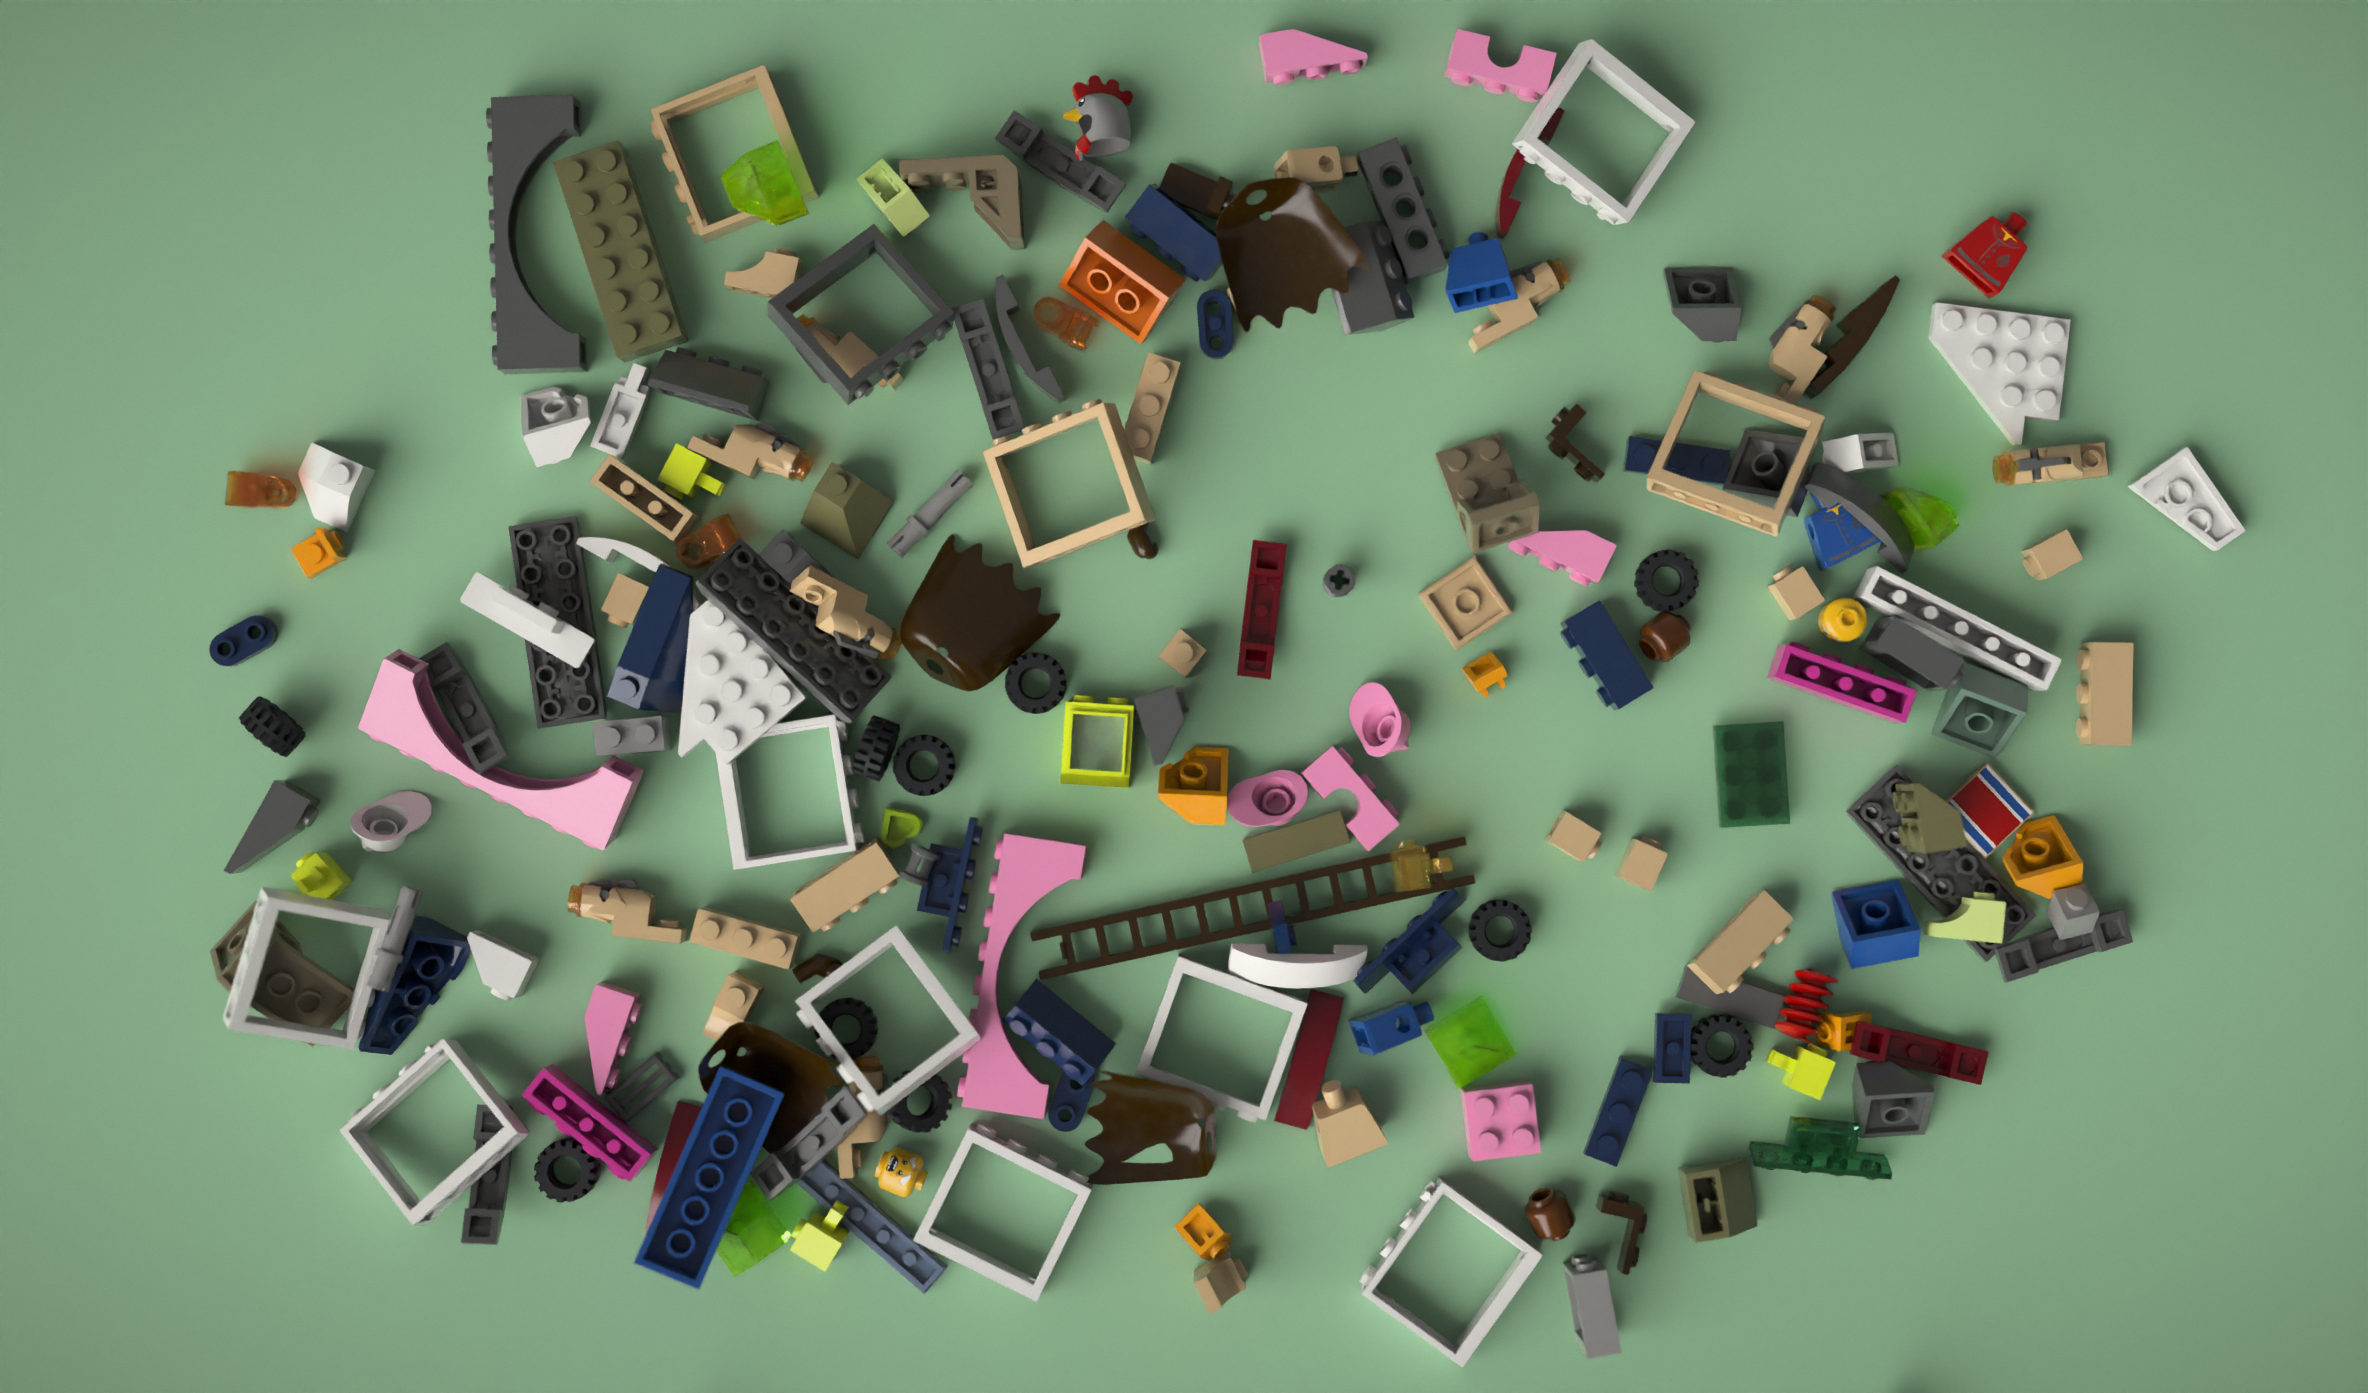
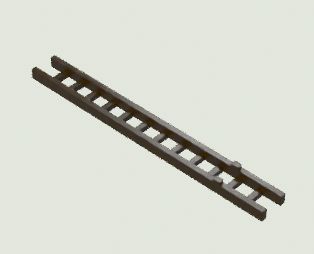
M1465 836L1031 932L1032 942L1061 935L1063 942H1059L1062 958L1067 959V965L1040 970V980L1272 929L1268 902H1273L1270 889L1295 883L1301 913L1285 916L1287 925L1476 884L1474 875L1444 881L1438 851L1467 845ZM1429 854L1435 883L1410 888L1404 859ZM1395 861L1402 890L1377 895L1371 866ZM1362 868L1368 898L1344 903L1337 874ZM1329 876L1335 905L1310 910L1304 881ZM1262 891L1268 920L1243 925L1237 896ZM1228 898L1235 927L1210 933L1204 903ZM1195 906L1201 935L1176 940L1170 911ZM1162 913L1168 942L1143 947L1137 918ZM1128 920L1134 950L1110 955L1104 926ZM1095 928L1101 957L1076 962L1070 933Z

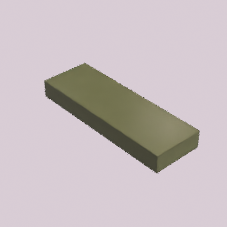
M1341 810L1242 840L1252 873L1350 843Z

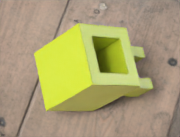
M677 443L657 479L666 484L663 491L682 500L684 494L694 499L699 487L720 497L726 487L724 483L707 475L712 464L711 461Z
M311 851L295 864L298 869L290 875L296 882L295 885L303 894L334 900L353 882L326 851L315 853Z
M1809 1044L1807 1049L1796 1046L1792 1058L1770 1049L1765 1061L1786 1071L1781 1082L1782 1084L1818 1100H1821L1836 1064L1835 1061L1826 1058L1829 1051Z
M837 1200L826 1218L816 1211L813 1212L808 1221L801 1218L791 1234L796 1241L790 1251L821 1270L826 1271L849 1234L847 1230L838 1226L848 1206Z

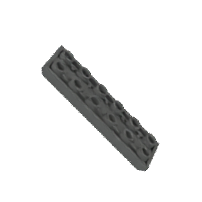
M577 516L508 526L517 588L529 594L528 601L539 606L540 602H543L559 611L558 618L595 639L593 647L580 668L571 666L525 639L538 729L606 719L607 708L583 547L576 544L578 539L582 537Z
M741 538L696 581L698 590L844 722L851 723L892 678L870 656L838 645L835 636L816 626L818 609L812 603L790 592L791 584Z
M1895 765L1850 806L1846 813L1943 919L1953 914L1959 908L1962 897L1973 898L1974 892L1994 893L1995 900L2006 902L2002 943L1964 940L1981 959L1987 962L1996 954L1995 948L2007 944L2037 915L1967 840V847L1927 854L1907 852V847L1901 844L1899 837V826L1903 825L1901 814L1896 812L1893 804V792H1896L1895 784L1913 782Z

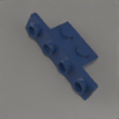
M977 817L969 818L963 849L934 843L930 844V850L940 854L941 857L934 862L927 879L930 882L929 886H922L917 911L949 917L942 948L943 953L949 954L952 946H959L962 927L957 926L959 913L965 914L969 899V893H964L966 879H973L976 860L970 858L973 845H980L983 826L978 825L979 818Z
M1451 888L1448 892L1440 893L1433 900L1431 908L1423 915L1414 917L1407 925V930L1400 937L1393 938L1387 942L1382 949V953L1373 962L1365 963L1358 970L1357 977L1353 982L1364 994L1371 990L1390 971L1413 994L1462 948L1441 926V923L1464 902L1460 894L1454 888Z

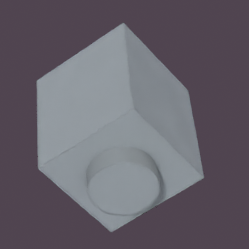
M2084 883L2053 891L2046 913L2059 940L2093 932L2100 911L2087 884Z

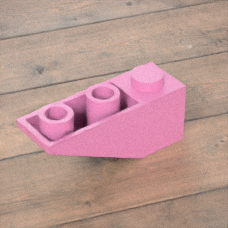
M1295 29L1260 34L1259 38L1265 82H1274L1275 86L1293 83L1294 78L1307 76L1308 80H1318L1327 77V73L1341 71L1342 75L1354 74L1361 71V67L1366 66L1368 59L1366 52Z
M1587 530L1542 531L1508 542L1510 543L1508 549L1525 557L1528 553H1531L1540 558L1538 562L1540 565L1556 572L1558 568L1571 573L1569 576L1571 580L1584 586H1588L1589 582L1596 584L1600 581L1617 546Z
M605 982L595 984L584 1016L596 1094L600 1096L607 1093L609 1088L614 1089L617 1085L621 1070L616 1068L620 1056L625 1057L629 1050L632 1037L627 1035L631 1023L636 1024L643 1008V1005L639 1004L641 994Z

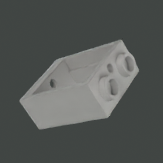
M1591 1254L1572 1256L1571 1262L1563 1263L1577 1345L1587 1359L1622 1353L1607 1269L1597 1257L1592 1258Z

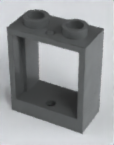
M1895 616L1877 619L1859 647L1927 691L1952 688L1963 674V670L1960 669L1965 661L1963 658Z

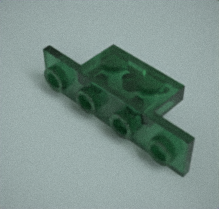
M1790 1116L1784 1145L1750 1141L1749 1145L1754 1167H1761L1766 1170L1784 1169L1795 1170L1799 1173L1816 1172L1837 1177L1844 1175L1858 1176L1870 1180L1878 1178L1891 1180L1892 1171L1886 1154L1856 1151L1861 1132L1859 1122Z

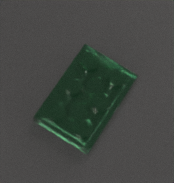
M1784 722L1713 725L1719 828L1790 824Z

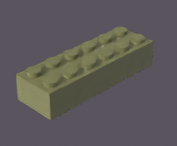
M615 141L554 161L553 164L616 357L623 362H628L689 342L627 150L619 141Z

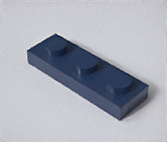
M1629 436L1627 438L1623 471L1648 475L1663 441ZM1676 443L1664 470L1697 482L1724 485L1728 474L1731 451Z
M1619 1057L1583 1154L1617 1167L1653 1070Z

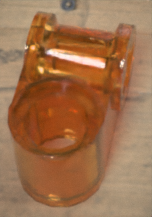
M1053 297L1040 299L1035 304L1033 310L1034 322L1038 328L1081 352L1086 351L1087 347L1085 344L1093 328L1098 327L1100 321L1092 315L1073 308ZM1047 306L1054 307L1059 314L1058 318L1051 323L1044 322L1039 317V312L1042 308ZM1083 324L1078 336H1075L1080 325Z
M227 471L225 505L246 508L266 507L283 509L291 506L296 500V488L287 479L257 473ZM273 489H279V495L272 496Z
M724 514L683 537L676 546L677 558L685 566L691 569H699L719 559L739 538L742 540L743 538L730 515ZM692 544L696 548L701 547L697 552L699 558L693 560L690 556H685L689 553L688 547Z

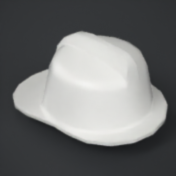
M399 791L356 810L351 816L350 826L353 832L361 837L362 846L365 851H394L402 846L409 833L427 823L432 815V805L429 799L421 793Z

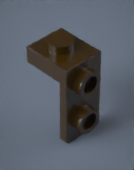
M1174 163L1169 164L1159 186L1181 205L1218 220L1221 212L1236 196L1232 192L1233 181L1220 176L1218 182Z
M1575 404L1570 410L1564 406L1551 421L1555 427L1545 438L1550 442L1548 448L1560 459L1567 457L1576 466L1573 470L1587 482L1592 479L1597 483L1605 474L1564 439L1587 412L1578 404Z
M1609 1191L1608 1196L1598 1195L1596 1208L1602 1213L1628 1219L1617 1269L1621 1274L1629 1275L1630 1268H1635L1638 1262L1639 1247H1636L1638 1234H1643L1645 1231L1647 1214L1643 1213L1644 1208L1639 1203L1629 1201V1195L1617 1191Z

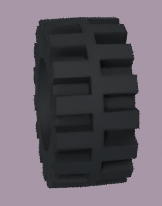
M1670 549L1650 554L1639 564L1640 566L1635 572L1634 587L1637 588V596L1643 600L1642 603L1656 611H1673L1685 606L1695 596L1696 588L1699 586V580H1697L1698 570L1694 568V562L1685 557L1684 553ZM1660 567H1671L1677 571L1680 577L1679 588L1671 595L1660 594L1653 586V575Z
M1027 653L1018 657L1009 666L1005 676V690L1010 701L1018 709L1031 714L1045 713L1055 708L1064 697L1066 676L1061 665L1051 656L1043 653ZM1031 669L1045 671L1050 679L1048 692L1039 698L1027 696L1021 687L1023 675Z
M261 696L257 697L239 717L240 723L245 726L248 732L253 734L254 738L261 741L264 746L269 747L271 751L278 753L280 756L288 757L306 737L305 731L302 730L303 728L292 717L288 716V713Z
M875 715L871 717L858 745L859 748L853 762V773L880 782L892 758L900 732V724Z
M917 735L907 739L898 747L893 758V773L898 784L907 792L918 796L934 795L945 789L952 780L956 766L955 757L949 746L941 739L931 735ZM929 751L936 756L938 771L931 779L920 780L912 774L910 761L917 752Z
M1499 899L1481 904L1473 912L1468 925L1469 938L1473 947L1482 956L1493 961L1504 962L1517 958L1519 954L1526 950L1525 948L1531 940L1532 926H1530L1528 915H1526L1521 907L1513 902ZM1496 916L1507 917L1514 926L1513 937L1503 945L1493 944L1486 936L1487 923Z
M850 997L840 998L825 1006L819 1016L832 1033L833 1023L841 1015H851L859 1021L861 1032L858 1039L851 1043L839 1041L850 1058L857 1059L873 1046L878 1034V1020L873 1014L872 1008L868 1007L862 1000ZM815 1029V1030H814L815 1036H816L817 1039H818V1038L821 1037V1035H820V1034L818 1033V1031ZM834 1053L830 1055L833 1059L838 1060Z
M1722 1014L1709 1015L1708 1018L1699 1020V1024L1697 1026L1694 1025L1692 1028L1690 1055L1694 1064L1705 1073L1720 1078L1735 1076L1738 1074V1071H1743L1747 1067V1061H1751V1050H1754V1044L1751 1043L1752 1036L1746 1027L1735 1018ZM1720 1031L1730 1034L1734 1041L1732 1054L1724 1060L1713 1059L1707 1051L1708 1039L1711 1035Z
M906 1070L902 1072V1076H896L893 1081L897 1083L911 1071ZM937 1074L920 1085L926 1087L931 1095L930 1105L923 1114L913 1115L908 1110L907 1098L909 1094L887 1110L896 1124L909 1131L926 1133L931 1132L932 1128L937 1129L940 1127L941 1120L946 1121L948 1118L946 1112L952 1108V1104L949 1103V1099H952V1093L947 1090L949 1088L947 1082L943 1081L942 1077Z
M572 1138L560 1139L547 1146L539 1154L538 1161L534 1166V1170H536L535 1182H539V1190L546 1192V1197L549 1199L554 1198L557 1199L556 1202L561 1203L564 1201H575L589 1193L598 1181V1172L601 1170V1166L597 1162L599 1157L595 1158L588 1154L582 1148V1143ZM571 1156L578 1161L581 1167V1175L577 1182L564 1184L556 1178L554 1164L558 1158Z

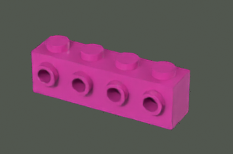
M1790 641L1789 645L1777 647L1767 679L1892 723H1906L1917 690L1906 687L1907 682L1905 680L1887 675L1886 679L1873 675L1875 670L1859 664H1854L1852 668L1841 664L1842 659L1828 653H1822L1821 656L1809 652L1810 647Z
M554 1064L544 1067L522 1094L528 1100V1104L532 1109L542 1115L546 1114L556 1122L555 1126L562 1133L577 1139L582 1143V1148L588 1154L602 1159L609 1165V1170L620 1179L632 1181L659 1150Z

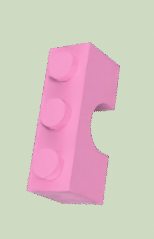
M1457 29L1444 77L1451 78L1452 83L1460 86H1471V83L1484 86L1485 91L1493 94H1504V91L1517 94L1518 99L1525 102L1534 103L1537 102V99L1541 100L1549 87L1557 53L1523 45L1516 64L1506 68L1499 67L1488 56L1490 36Z
M1331 746L1300 773L1322 799L1339 788H1345L1354 793L1358 801V809L1356 814L1345 823V826L1367 851H1370L1400 825L1395 819L1399 813L1387 799L1382 803L1373 793L1377 787L1365 773L1361 776L1356 774L1350 767L1355 763L1354 760L1342 747L1336 750Z

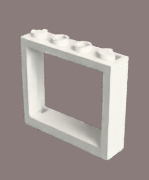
M1589 39L1577 45L1512 142V145L1525 156V161L1531 164L1536 163L1546 171L1544 174L1549 180L1559 185L1563 184L1572 191L1571 196L1583 205L1589 204L1597 210V216L1601 220L1606 219L1612 225L1629 223L1695 124V121L1597 42ZM1585 66L1669 132L1622 204L1537 138Z
M836 715L778 723L761 737L829 727L846 842L751 856L736 759L729 765H726L716 754L734 870L859 850V843L864 842L862 823H856L854 809L859 808V800L856 788H850L849 775L854 773L852 771V757L850 754L845 755L843 743L848 741L846 722L840 721Z
M262 887L223 1016L228 1030L354 1050L357 1039H361L365 1031V1019L363 1017L366 1008L372 1006L375 997V989L367 986V983L378 958L375 955L377 947L381 948L391 919L387 911ZM279 910L373 927L342 1031L248 1015Z
M894 926L795 1000L801 1008L796 1014L807 1029H810L812 1026L815 1027L821 1035L816 1040L828 1057L833 1053L841 1062L839 1068L836 1067V1069L848 1085L855 1081L862 1091L856 1095L868 1112L874 1108L880 1115L981 1040L976 1030L897 926ZM894 946L960 1035L879 1096L819 1016L813 1005L890 947Z
M1178 954L1136 1069V1074L1142 1075L1141 1079L1193 1089L1209 1098L1215 1109L1224 1111L1226 1106L1238 1110L1237 1116L1247 1121L1256 1123L1258 1118L1266 1121L1308 1003L1306 1000L1265 985L1240 979L1228 974L1226 971ZM1183 973L1292 1012L1259 1105L1150 1066Z
M443 1038L434 1045H428L424 1050L426 1054L422 1058L403 1067L398 1073L400 1077L396 1081L377 1090L373 1095L374 1100L365 1108L361 1107L351 1113L353 1117L339 1130L413 1226L428 1225L530 1134L457 1040ZM451 1059L504 1127L425 1198L420 1200L369 1135L368 1131Z
M979 1123L977 1127L970 1124L913 1241L1037 1302L1092 1191L1093 1184L1087 1183L1089 1178L1080 1174V1171L1071 1169L1068 1173L1058 1168L1059 1162L1045 1154L1040 1153L1039 1157H1036L1026 1152L1028 1147L1017 1140L1009 1138L1008 1142L995 1136L997 1131L987 1128ZM972 1143L1077 1194L1036 1279L932 1228Z
M1439 1177L1435 1183L1430 1181L1425 1186L1419 1196L1422 1202L1415 1211L1410 1209L1404 1215L1399 1224L1402 1229L1396 1238L1389 1237L1379 1252L1382 1257L1376 1266L1369 1265L1359 1279V1282L1362 1283L1360 1291L1367 1299L1463 1368L1540 1261L1543 1254L1537 1247ZM1443 1194L1521 1250L1454 1344L1376 1288Z

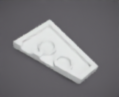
M2188 447L2182 448L2127 486L2212 551L2219 550L2246 531Z

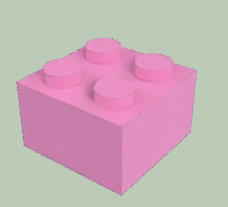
M1529 1080L1460 1088L1468 1156L1472 1161L1541 1153L1533 1084Z

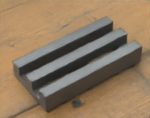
M656 1052L606 1095L604 1099L622 1120L628 1123L680 1077L662 1059L661 1054ZM656 1063L659 1067L658 1070L621 1102L615 1099L616 1096ZM665 1074L668 1077L667 1080L630 1112L627 1113L624 1108L660 1076Z

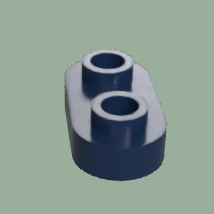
M1209 290L1204 292L1197 302L1199 344L1205 356L1211 359H1222L1231 352L1234 342L1231 303L1227 295L1222 291ZM1215 303L1219 305L1220 311L1213 315L1208 312L1207 307ZM1213 337L1222 339L1223 345L1220 348H1213L1210 345V340Z
M258 615L248 617L212 639L209 647L211 658L222 666H237L270 648L277 640V626L268 617ZM256 626L261 630V635L257 639L252 636V630ZM225 643L231 646V651L228 655H224L222 652V647Z
M1063 1071L1048 1112L1049 1121L1055 1129L1068 1132L1079 1126L1093 1090L1091 1082H1094V1075L1082 1087L1074 1088L1070 1083L1071 1078ZM1069 1109L1072 1113L1071 1119L1067 1121L1062 1120L1059 1117V1111Z

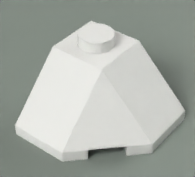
M549 387L521 395L522 437L536 467L556 464L570 458L591 423L590 402L588 398L579 394L574 397L565 395L563 389Z
M311 443L298 471V476L314 518L348 532L376 470L315 443Z

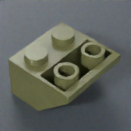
M1920 783L1895 784L1896 792H1893V804L1896 812L1901 814L1903 826H1899V837L1901 844L1907 847V852L1927 854L1967 847L1962 816L1959 810Z
M1747 1158L1678 1168L1688 1236L1696 1243L1729 1238L1757 1227Z

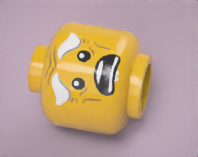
M1842 597L1829 601L1822 607L1818 617V625L1827 639L1833 642H1849L1863 634L1867 626V614L1865 608L1858 601Z
M895 1147L890 1153L884 1151L874 1176L879 1178L878 1184L882 1189L906 1198L912 1194L914 1189L921 1191L928 1172L922 1170L924 1160L921 1156L900 1147Z

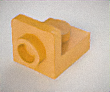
M320 526L314 530L315 535L290 548L307 578L312 579L347 559L342 551L345 548V544L335 530L331 531Z
M1863 1010L1842 1014L1819 1011L1818 1014L1824 1018V1021L1817 1022L1816 1029L1820 1032L1819 1035H1816V1043L1840 1052L1850 1050L1857 1021L1872 1024V1013Z
M1199 1203L1174 1227L1201 1258L1209 1262L1213 1259L1221 1258L1229 1250V1243L1234 1239L1229 1232L1220 1226L1206 1208Z

